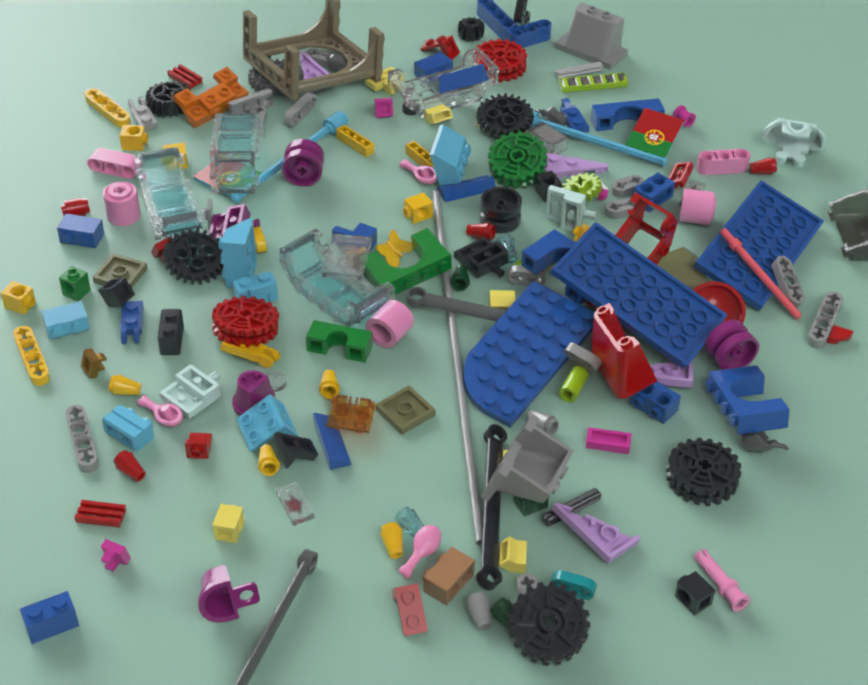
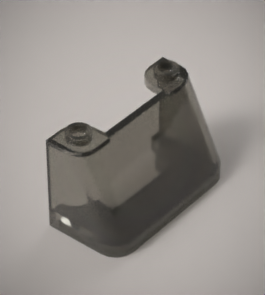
M867 188L829 202L831 208L828 211L831 222L836 221L844 247H841L844 259L848 257L849 261H868Z

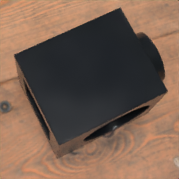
M553 171L535 175L534 190L544 202H547V193L550 185L562 188V182Z
M126 278L111 279L98 290L108 307L122 306L135 295Z
M694 571L690 575H684L678 580L675 597L695 616L712 605L715 589L699 573Z

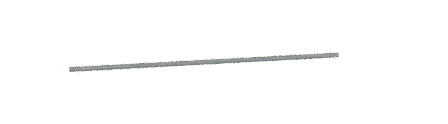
M435 190L432 192L437 237L447 250L439 191ZM450 270L442 273L445 297L453 298ZM447 311L476 545H482L483 523L455 312Z

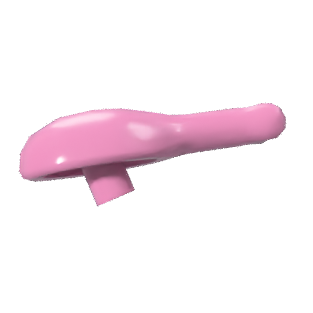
M404 159L399 164L401 168H406L413 172L416 180L420 183L430 185L437 181L433 167L415 166L407 159Z
M146 395L137 400L138 406L146 407L154 412L155 419L163 426L176 427L183 420L182 411L176 405H158L149 400Z
M426 525L416 533L413 542V554L407 563L399 569V573L403 574L404 578H410L417 563L438 549L441 542V532L438 527Z

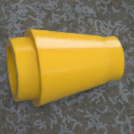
M326 370L322 376L319 392L326 399L335 398L340 391V386L333 370Z
M119 374L117 376L112 375L108 391L113 392V395L139 396L142 384Z
M266 444L260 448L258 469L263 475L272 476L278 472L280 462L273 447Z
M396 522L384 524L381 527L380 536L391 559L402 557L403 529Z

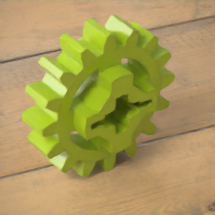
M588 172L584 175L578 173L576 177L572 175L571 180L566 179V183L562 184L563 189L586 195V201H593V197H599L598 193H602L601 180L594 173L588 175Z

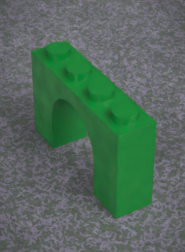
M428 228L411 235L412 249L420 258V261L411 267H392L386 263L377 251L360 258L363 275L383 300L452 269L451 254Z

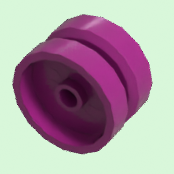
M298 139L287 145L282 164L284 177L290 183L297 186H310L318 182L322 176L324 151L321 146L309 139Z
M729 320L718 325L708 335L704 347L719 368L725 370L748 366L758 354L760 345L758 340L748 332V329L739 320Z

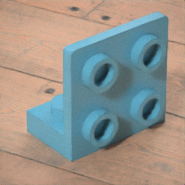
M271 394L237 418L249 450L252 452L271 440L275 432L298 436L285 405Z

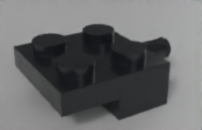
M483 237L454 251V258L477 278L489 272H494L499 278L505 274V271L500 267L508 263L509 251L497 241L491 243L486 237Z

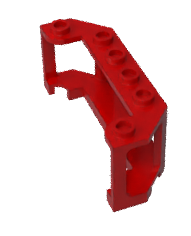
M635 192L630 199V202L634 203L635 206L632 210H627L629 217L615 236L628 244L638 230H643L660 240L648 256L649 260L658 265L662 257H665L670 250L678 221L672 213ZM646 205L667 216L660 227V231L643 221ZM588 300L585 301L586 304H588L589 306H591V307L594 308L595 310L598 309V307H596L595 305H593V304H592L591 302H589Z

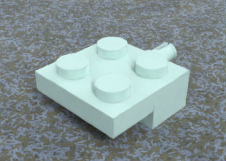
M552 185L548 188L545 219L561 223L560 228L573 232L577 225L580 227L583 225L584 217L595 220L597 212L586 210V195Z
M190 364L175 375L176 381L160 392V398L167 404L179 407L182 414L190 419L221 397L220 385L215 382L220 379V375L214 371L207 376Z

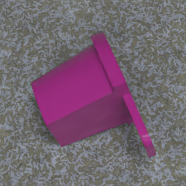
M249 370L239 375L236 393L232 399V407L237 415H242L269 394L275 396L267 375L255 370Z
M226 565L208 570L201 579L198 608L202 616L209 621L221 623L238 619V608L256 604L260 601L255 582L232 588ZM245 590L253 592V596L248 600L240 598V594Z

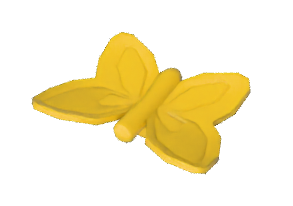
M395 230L390 231L389 241H386V244H380L376 247L377 251L386 257V262L396 268L399 266V257H402L403 253L413 250L412 243L400 240Z

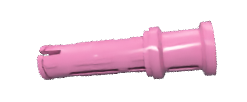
M702 549V552L699 550L694 555L695 561L698 562L718 586L719 594L730 602L731 609L734 612L741 611L749 604V595L740 590L735 579H731L725 574L706 549Z

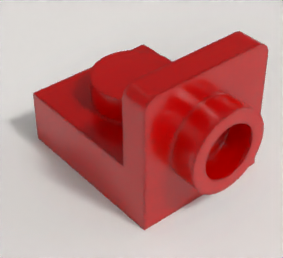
M190 432L189 440L185 441L186 457L209 459L213 440L212 433Z

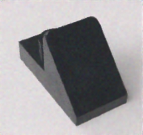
M275 432L276 445L286 469L290 467L296 457L314 461L318 456L311 439Z

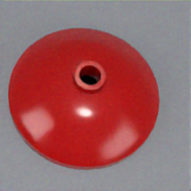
M710 281L702 283L693 289V291L727 314L723 322L739 320L744 323L746 316L745 303L739 292L732 286L723 282Z

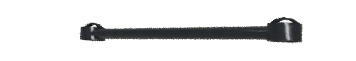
M497 424L490 425L483 434V438L487 443L485 488L502 460L503 443L507 440L505 429ZM496 491L488 502L484 500L481 569L476 574L478 584L483 589L489 591L494 590L502 582V574L498 569L501 492ZM489 574L494 579V582L487 579Z

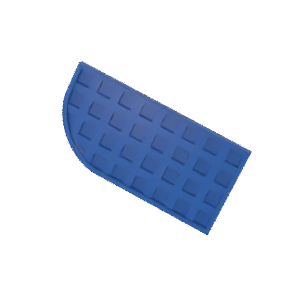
M533 281L468 353L464 364V385L470 400L481 412L511 428L569 360L564 354V350L569 343L572 342L580 346L592 333L595 312Z

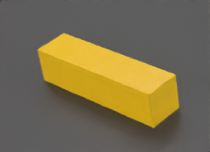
M342 125L336 129L337 139L365 157L375 153L374 143L351 128Z
M412 141L405 145V154L417 164L433 167L430 153L417 142Z

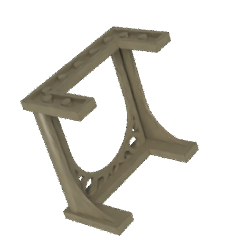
M326 0L322 16L309 30L298 35L257 43V16L250 10L243 11V59L292 101L298 100L299 94L359 80L372 78L375 82L381 81L385 37L384 33L376 27L369 28L368 53H366L339 32L340 0ZM321 48L331 50L343 55L348 62L347 66L338 72L299 81V50ZM285 53L284 71L271 61L268 56Z

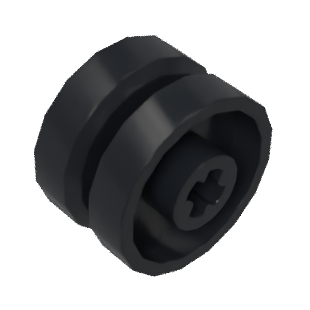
M494 187L486 190L481 196L480 223L495 225L496 233H508L517 229L521 223L522 197L520 194L507 187Z

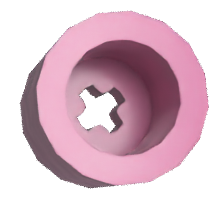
M115 182L104 189L103 199L106 216L111 224L128 226L138 221L141 211L137 189L133 184Z
M684 188L679 222L710 225L711 220L714 219L716 208L715 193Z
M389 300L366 322V330L373 332V341L384 348H392L413 327L414 318L411 311L403 303Z

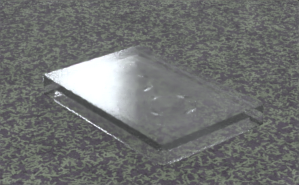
M333 234L322 270V277L362 281L372 245V237Z

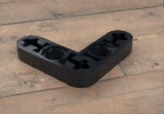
M517 0L514 22L519 25L528 24L530 21V12L526 10L528 0Z

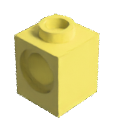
M220 504L213 522L215 540L232 543L238 542L245 522L243 507Z

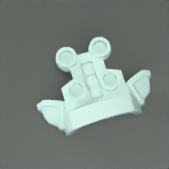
M780 117L768 124L763 131L762 137L765 142L776 144L778 150L775 155L776 163L784 164L789 159L793 160L795 167L804 166L805 155L808 154L809 149L812 151H822L827 143L825 134L818 124L788 120Z

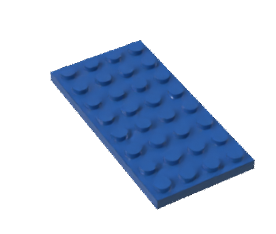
M760 180L722 229L726 228L734 238L740 240L742 247L778 286L772 269V263L778 256H785L790 259L793 265L821 227L824 220ZM719 232L693 267L713 281L723 282L732 286L739 292L746 303L760 311L772 295V292L739 254L731 250L728 246L729 243Z
M597 222L584 233L550 272V274L599 308L610 303L621 325L684 370L705 345L708 335L727 317L725 312Z

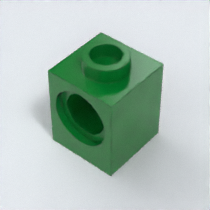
M71 266L59 277L62 294L75 301H80L91 290L88 273Z

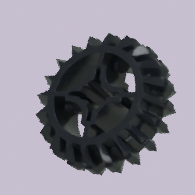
M175 81L154 84V87H149V90L146 91L145 101L147 107L157 117L163 116L165 118L170 116L171 118L172 116L178 117V114L183 115L184 112L173 100V96L186 88L190 90V88L186 84H181V82L175 83Z

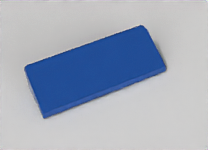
M484 63L440 75V94L488 81Z
M484 175L463 180L461 183L438 186L437 191H439L445 202L482 194L486 190L494 188L495 182L494 177Z
M313 413L314 425L329 469L333 470L351 466V461L335 416Z

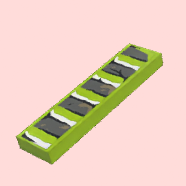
M624 72L559 78V86L562 93L628 87V79Z

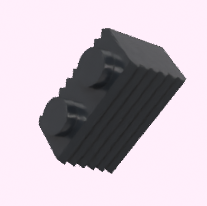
M163 309L161 310L157 336L160 354L179 355L184 330L182 310Z

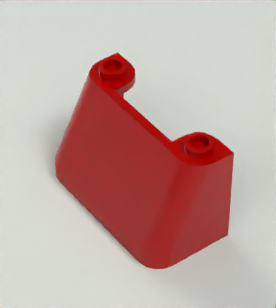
M608 303L599 307L594 314L591 353L595 354L602 361V365L598 370L616 397L625 399L657 382V379L636 338L625 335L611 304Z

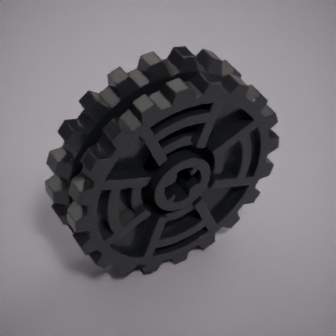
M697 438L696 441L687 439L686 444L680 442L677 445V449H672L666 472H668L666 480L670 481L669 487L671 489H676L675 494L677 496H684V501L686 502L692 500L694 505H700V503H704L705 506H711V503L719 505L722 500L728 501L730 496L736 493L742 472L740 471L741 463L737 462L738 456L736 454H731L732 449L729 447L724 448L721 442L713 443V440L709 438L707 441H703L702 438Z
M543 582L537 583L535 589L529 586L526 588L525 595L520 593L516 603H513L508 620V625L511 626L509 636L515 638L513 645L515 649H522L521 655L524 658L528 655L532 657V663L536 664L539 660L542 661L543 666H548L550 662H554L557 666L561 665L563 659L568 662L572 659L574 653L578 654L581 651L582 644H585L589 634L587 633L588 629H590V622L586 620L590 615L589 611L583 609L584 600L576 598L577 592L574 590L571 592L567 591V586L564 584L556 587L555 582H549L548 586H544ZM548 620L553 621L550 628L545 626Z

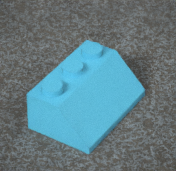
M440 125L430 153L439 185L461 183L462 177L465 175V167L468 165L469 155H471V147L467 144L466 138L445 125Z
M248 218L225 229L223 237L219 239V249H222L221 264H224L222 278L225 279L226 287L233 288V281L254 276L257 257L252 218Z

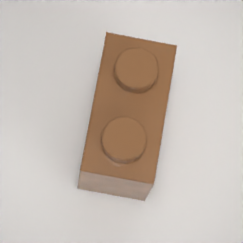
M451 547L446 553H442L439 556L437 563L432 568H428L422 578L423 592L447 606L474 575L475 560Z

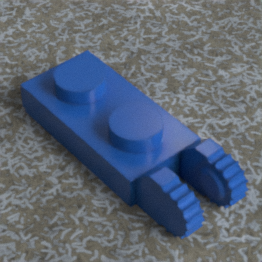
M128 301L122 305L120 326L122 344H127V335H133L134 343H140L143 325V301Z

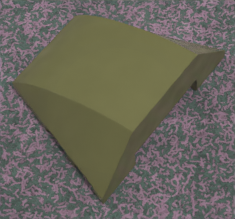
M685 247L668 252L658 263L659 267L692 290L698 285L708 282L706 275L693 267L698 260L697 255Z

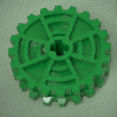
M518 131L517 134L509 132L508 136L503 134L500 140L496 139L494 141V146H490L491 152L488 153L489 171L494 179H498L497 183L500 185L504 183L507 188L513 186L514 189H518V187L525 189L529 184L531 186L535 185V175L546 172L545 168L548 166L547 149L543 148L544 143L542 141L538 142L537 136L531 137V133L522 134V131Z

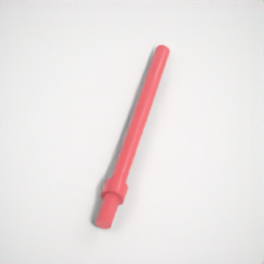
M726 228L722 229L720 234L729 243L728 246L731 250L739 254L795 320L799 319L802 314L742 247L740 240L734 238Z

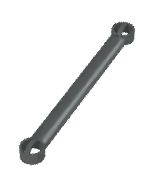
M412 287L407 291V303L413 308L428 306L496 322L507 311L426 293L421 287ZM420 295L423 298L414 300L411 296Z
M305 549L298 557V570L235 685H248L307 574L311 575L314 572L318 561L317 552Z

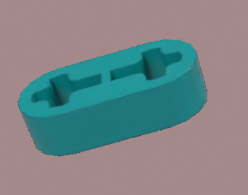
M563 570L555 571L551 582H555L556 587L564 584L567 586V591L571 592L574 590L577 592L576 598L591 600L597 588L594 580Z

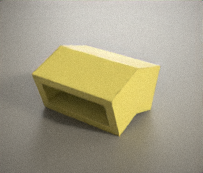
M444 104L425 110V120L429 124L453 118L450 107L447 108Z
M490 290V307L507 310L515 302V291Z
M510 536L500 543L499 566L509 572L525 573L527 541L516 540Z

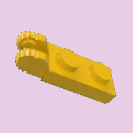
M225 341L221 343V351L249 361L258 362L260 366L271 368L274 365L273 363L281 357L278 350H274L261 343L258 347L250 345L249 348H246L244 344H240V347L235 344L225 343Z

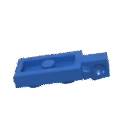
M568 98L561 99L560 111L568 117L566 126L584 133L589 132V125L575 105H571V101Z

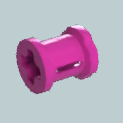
M683 105L678 106L673 112V117L685 120L683 124L685 127H690L695 122L696 115L689 113Z

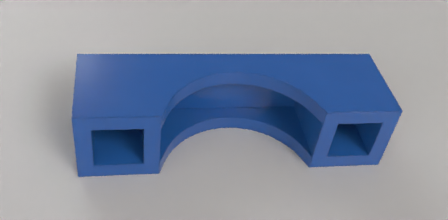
M659 98L592 105L591 122L595 131L613 130V126L619 121H638L644 108L664 114L665 109Z

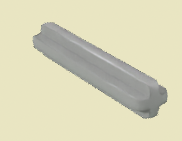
M599 61L561 68L555 71V76L559 79L600 72L603 70V64Z

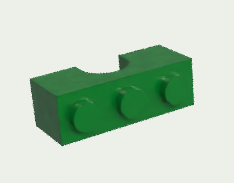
M313 320L306 335L307 351L327 355L331 347L343 346L346 349V359L366 363L373 347V332Z

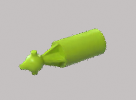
M580 365L571 369L559 390V396L564 401L570 403L576 401L589 377L587 369Z

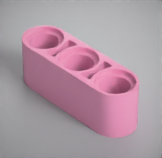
M97 148L88 159L87 165L95 172L132 179L143 166V162L136 155Z
M745 149L702 151L698 156L697 172L702 175L744 173L748 170L750 152Z

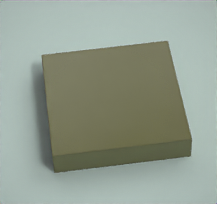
M112 253L93 276V282L104 286L111 279L126 278L132 288L148 269L147 263Z
M410 385L375 404L376 411L401 435L436 416V410Z

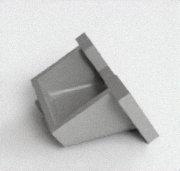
M580 3L576 7L569 31L555 42V48L592 63L600 61L604 68L611 70L628 55V49L621 47L624 18L598 9L595 6Z
M532 414L512 441L480 497L488 502L493 494L499 491L544 503L550 494L554 495L561 483L558 479L562 480L569 468L566 467V464L574 450L537 427L536 425L540 418Z

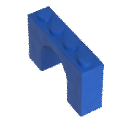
M554 229L522 251L521 266L537 275L550 265L558 263L576 242ZM566 285L565 295L580 305L587 301Z
M757 365L710 371L708 380H706L707 392L712 395L714 403L718 404L722 415L726 416L729 425L734 428L738 435L788 428L790 409L782 398L762 401H748L739 398L763 394L765 375Z

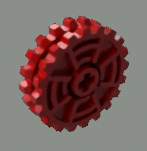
M491 39L489 42H482V45L478 44L477 49H474L473 66L484 63L488 79L491 82H510L511 79L516 80L518 76L521 77L523 72H526V50L522 48V45H517L515 41L509 42L507 39L504 41L501 39L494 41Z
M235 296L231 300L225 299L223 303H218L216 308H213V335L218 336L219 341L235 344L240 347V344H244L246 348H249L250 345L258 347L260 343L267 344L268 340L275 339V335L278 334L279 312H277V307H272L273 303H266L265 299H256L254 296L251 298L246 296L237 298Z

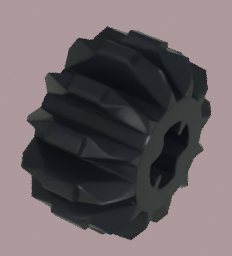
M475 17L462 18L458 24V36L461 37V40H467V42L480 40L484 35V22Z

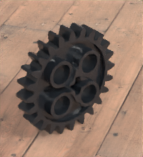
M498 93L496 98L491 95V99L485 98V103H480L476 119L477 124H480V129H484V133L490 132V137L495 134L497 139H499L503 134L508 136L509 132L517 134L518 131L524 133L526 130H530V126L533 125L534 113L533 108H530V103L526 104V99L520 101V96L514 98V94L508 97L506 93L504 96Z
M189 228L188 233H185L184 230H181L180 235L174 233V239L169 237L168 243H165V249L163 250V263H166V270L170 269V275L176 274V280L184 278L183 283L191 280V285H194L195 281L202 285V280L210 283V277L216 280L217 274L221 275L224 264H221L222 249H219L220 238L213 239L214 233L206 235L207 230L200 233L199 228L195 232H192L191 228Z

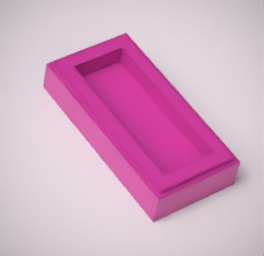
M588 427L586 448L629 454L632 433Z

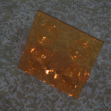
M339 394L332 396V407L326 427L358 433L370 432L376 408L374 401L360 398V405H358L359 397H356L355 404H352V396L349 397V403H347L348 396Z

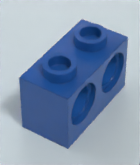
M657 172L641 184L636 185L633 189V194L636 192L660 206L673 197L675 182ZM646 205L645 208L647 212H651L652 210H654L652 207Z
M655 382L630 396L629 403L664 424L679 410L681 395L661 383Z

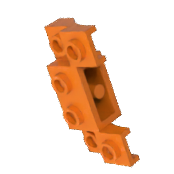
M228 67L214 73L213 79L217 81L218 85L202 94L195 96L186 88L173 96V100L179 105L188 122L194 128L228 111V102L249 95V92L238 83V76Z

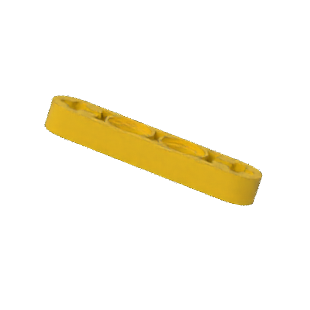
M92 88L85 92L86 102L117 127L130 125V114L100 90Z
M29 326L17 327L13 332L15 343L32 384L36 386L47 384L50 380L49 371L32 329ZM27 347H34L32 350H24ZM32 360H39L36 364L29 363ZM40 371L41 376H38L36 372Z

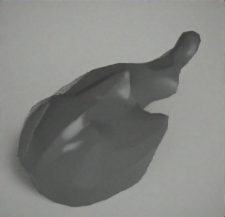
M331 54L327 59V67L333 73L347 66L343 55Z
M555 107L547 110H534L540 113L544 120L562 126L566 125L568 117L562 111H557Z
M764 431L739 435L738 441L747 451L767 452L773 448L789 450L787 445L778 443L776 439L768 440L769 437Z

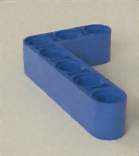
M477 0V16L502 41L505 39L509 40V42L515 41L517 45L520 44L524 48L550 40L551 21L542 19L518 26L493 0Z

